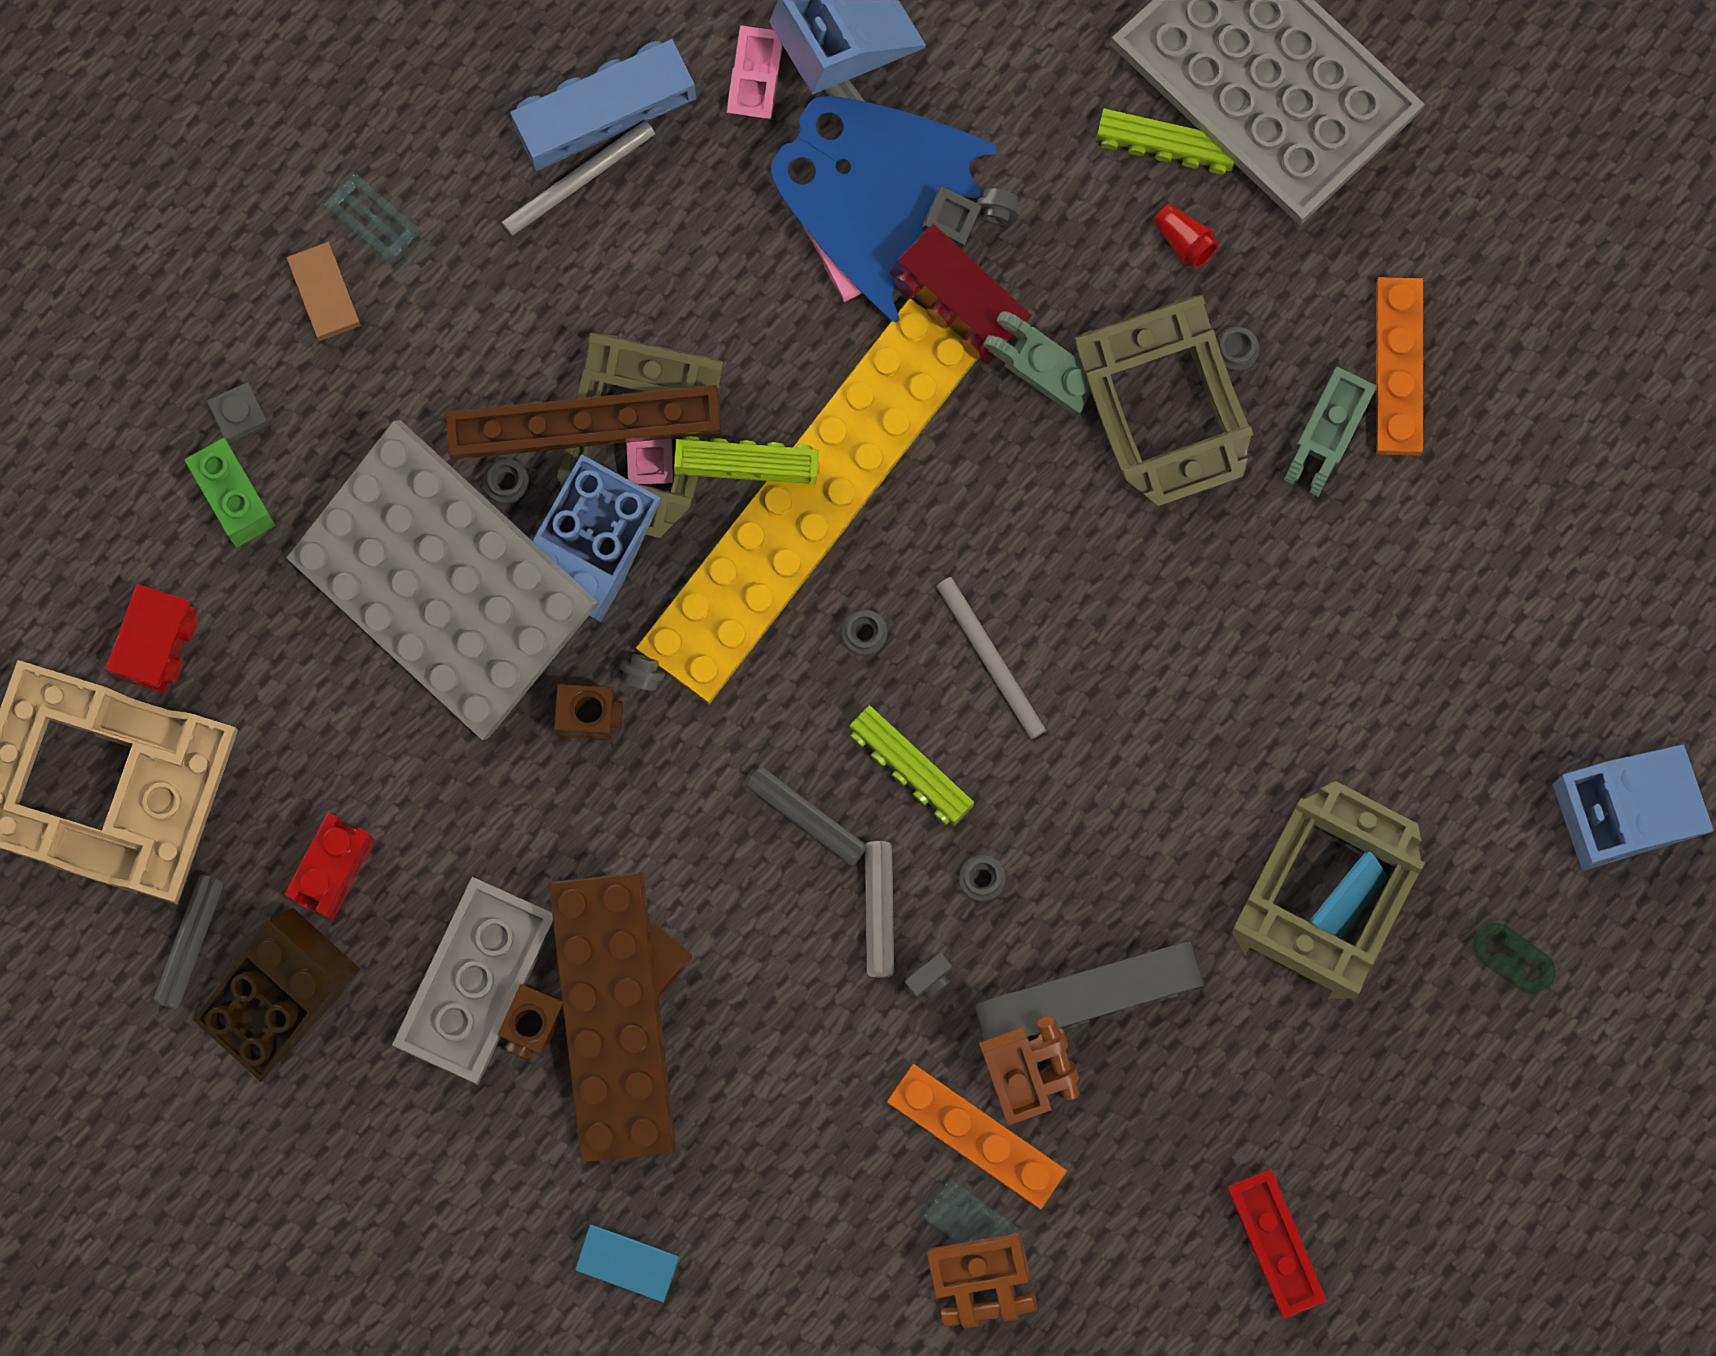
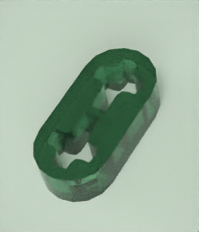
M1492 923L1482 928L1476 934L1473 941V950L1476 957L1519 990L1527 994H1537L1546 990L1553 983L1556 976L1553 960L1510 927L1501 923ZM1497 934L1502 935L1505 938L1502 946L1513 954L1511 959L1501 952H1497L1493 956L1489 955L1486 952L1489 944L1484 940L1485 935L1490 938L1495 937ZM1519 958L1527 965H1532L1536 961L1542 964L1540 973L1545 977L1544 981L1536 979L1532 983L1526 982L1524 978L1527 972L1515 963Z

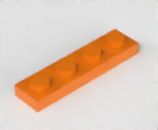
M1378 277L1376 281V454L1421 456L1423 453V278Z
M915 1064L911 1066L887 1101L888 1105L1039 1210L1042 1209L1067 1172L1059 1164Z

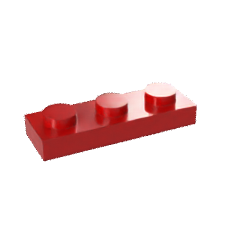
M1272 1169L1228 1186L1227 1191L1281 1319L1326 1302L1325 1294Z

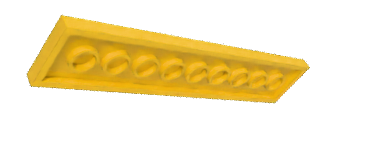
M909 299L899 311V321H892L793 447L796 448L797 445H810L813 449H819L816 485L766 481L636 647L637 652L641 655L658 660V667L708 705L977 359L971 357L960 344L962 337L949 326L944 329L935 324L927 314V310L912 299Z

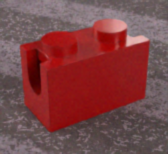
M137 584L106 670L113 678L165 694L168 684L174 685L180 676L183 659L178 656L183 642H190L195 635L198 625V616L194 615L196 609L190 606L189 600Z
M327 813L284 895L292 903L333 922L375 842L374 838L369 832L358 828V830L343 823L337 816ZM305 896H307V897H309V898H311V899H313V900L319 902V904L316 903V902H314V901H312V900H310V899H308V898H306Z

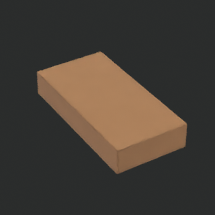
M329 242L287 257L318 341L361 326Z

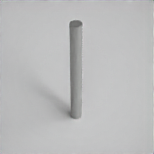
M644 120L501 222L512 237L654 136L653 128Z
M952 577L940 582L936 586L1029 738L1032 740L1046 731L1044 725Z

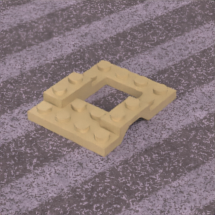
M18 660L0 708V849L130 892H139L178 904L238 730L233 726L191 713L171 711L144 703L107 687ZM49 720L131 747L102 831L19 805Z

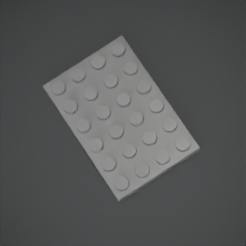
M1152 0L1111 38L1110 45L1192 124L1203 131L1234 161V164L1299 225L1304 223L1422 111L1425 105L1315 0Z
M401 420L392 422L287 556V559L481 740L488 739L599 604L593 596Z

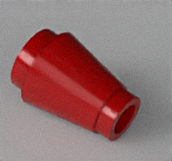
M1172 204L1164 207L1154 219V225L1159 229L1184 265L1190 264L1195 269L1203 266L1212 258L1219 247V241L1214 238L1215 232L1175 208Z

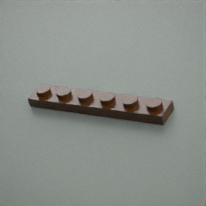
M717 385L446 412L448 453L452 460L722 434Z

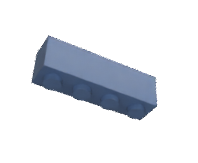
M671 39L664 43L654 41L643 46L637 52V55L624 61L615 59L599 67L597 73L581 80V78L576 77L563 82L558 86L556 92L542 98L540 96L529 97L520 102L516 107L517 109L510 113L516 132L535 171H538L629 130L644 120H651L695 100L696 90L695 84L673 40Z

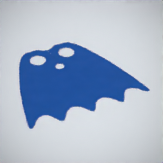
M835 96L817 97L807 105L799 118L800 133L796 140L783 145L771 164V174L774 183L787 205L828 257L890 320L898 322L899 316L892 297L896 285L894 277L890 274L891 269L897 260L924 233L921 227L941 186L965 198H977L981 195L980 189L969 171L970 162L978 156L995 154L997 145L953 127L905 111L851 98ZM834 113L841 118L844 129L839 138L827 140L818 134L816 121L821 114ZM804 157L814 164L816 175L811 183L800 185L790 179L788 166L793 159ZM839 159L848 160L851 164L850 172L847 174L839 173L836 170V162Z

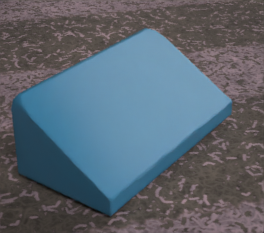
M1369 851L1360 857L1310 919L1309 923L1338 938L1343 936L1388 880L1387 874L1375 855Z
M590 1224L576 1271L664 1303L680 1257Z

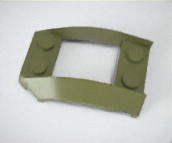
M1203 295L1177 300L1173 304L1095 331L1089 330L1074 338L1098 414L1123 477L1157 506L1243 477L1248 459L1246 455L1251 436L1253 435L1252 428L1248 425L1232 386L1214 330L1211 329L1204 306ZM1189 348L1222 434L1142 461L1122 411L1111 374Z
M590 333L586 364L583 369L577 399L605 396L608 384L645 392L717 385V388H719L724 361L707 355L700 356L617 338L614 335ZM708 435L692 436L699 438V441L708 440ZM593 446L565 449L557 475L562 488L581 454L590 458ZM675 474L671 492L639 485L662 498L645 535L661 538L691 507L699 476Z
M1337 781L1320 788L1318 793L1306 799L1301 798L1231 932L1243 953L1246 955L1248 949L1252 948L1332 990L1328 999L1357 998L1397 915L1425 862L1421 861L1419 851L1421 837L1418 824ZM1313 824L1367 853L1370 851L1375 857L1394 866L1354 946L1273 904Z

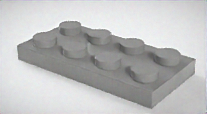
M472 877L392 1046L478 1085L500 1040L497 1034L520 984H526L554 925L552 912Z

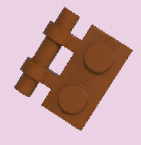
M1045 1016L1038 1021L1037 1025L1040 1035L1035 1040L1028 1041L1025 1030L1022 1027L979 1043L1008 1126L1051 1111L1052 1108L1047 1095L1060 1091L1064 1100H1073L1080 1094L1077 1085L1079 1073L1076 1064L1068 1058L1066 1052L1068 1041L1063 1029L1058 1028L1056 1019L1053 1016ZM1049 1058L1051 1063L1050 1070L1040 1074L1036 1063Z
M1021 1232L930 1248L927 1251L936 1298L955 1295L957 1303L956 1307L941 1310L944 1327L962 1325L966 1329L978 1327L979 1321L1003 1318L1007 1322L1019 1320L1020 1314L1037 1312V1301L1034 1293L1017 1296L1014 1291L1013 1285L1028 1283L1031 1279ZM996 1288L998 1296L996 1300L976 1303L973 1298L972 1292Z

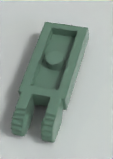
M1001 311L997 322L1002 328L1017 337L1018 341L1015 347H1013L1002 338L990 335L987 337L984 347L1005 362L1004 366L1058 405L1072 413H1080L1091 393L1081 361L1016 315L1007 311Z
M1336 366L1296 448L1299 450L1284 478L1285 481L1293 484L1295 480H1298L1304 468L1303 463L1309 454L1324 462L1320 472L1316 473L1310 485L1311 490L1309 493L1319 497L1333 466L1337 468L1375 392L1376 385Z

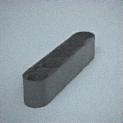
M1185 942L976 1004L974 1009L984 1041L1022 1027L1028 1040L1039 1037L1040 1031L1037 1023L1045 1016H1053L1056 1019L1058 1028L1065 1030L1089 1023L1091 1018L1100 1016L1102 1019L1133 1010V1006L1142 1003L1147 1006L1177 997V993L1186 990L1189 993L1204 988L1205 985L1192 943Z

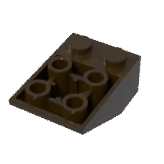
M292 908L267 921L193 1021L262 1082L334 1004L361 969L299 912Z

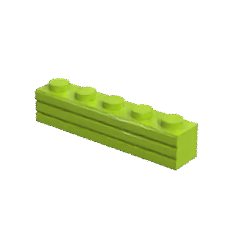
M1103 109L1096 141L1101 142L1103 148L1116 150L1118 146L1128 148V153L1144 156V153L1148 152L1156 154L1155 159L1164 162H1171L1172 158L1183 160V166L1198 168L1199 164L1210 166V172L1221 175L1225 174L1226 170L1232 171L1234 161L1201 130Z
M686 436L682 440L676 439L674 474L816 485L819 449H813L810 445H797L796 448L784 447V444L776 442L768 443L767 446L756 445V442L743 440L736 444L728 443L727 440L714 438L711 439V442L699 441L697 437Z
M870 705L850 724V731L852 732L850 737L860 747L864 745L869 747L873 751L871 757L882 767L887 764L894 771L892 776L899 784L911 786L915 790L913 796L924 806L929 803L936 810L933 813L935 817L944 825L950 823L955 826L973 807L974 801Z

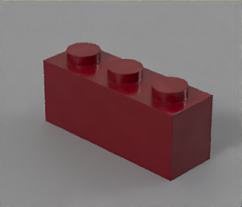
M934 223L897 260L890 271V274L894 277L895 285L903 294L910 298L915 297L927 308V314L935 324L944 329L949 326L962 337L960 344L964 350L975 359L981 358L987 365L995 357L992 352L984 347L987 337L990 335L999 337L1007 343L1014 337L997 322L1001 311L1012 313L1026 323L1032 316Z

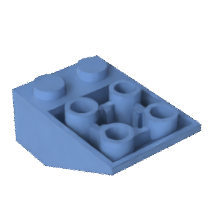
M778 0L769 21L812 95L922 50L926 46L899 0Z
M581 454L533 542L599 602L589 616L601 622L625 581L662 498Z
M1684 744L1563 774L1553 783L1582 871L1714 831Z

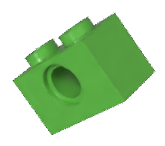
M225 438L185 459L187 466L236 548L276 526Z

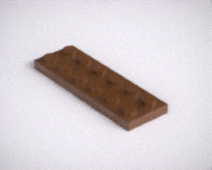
M644 872L549 883L581 1162L673 1153L676 1151Z

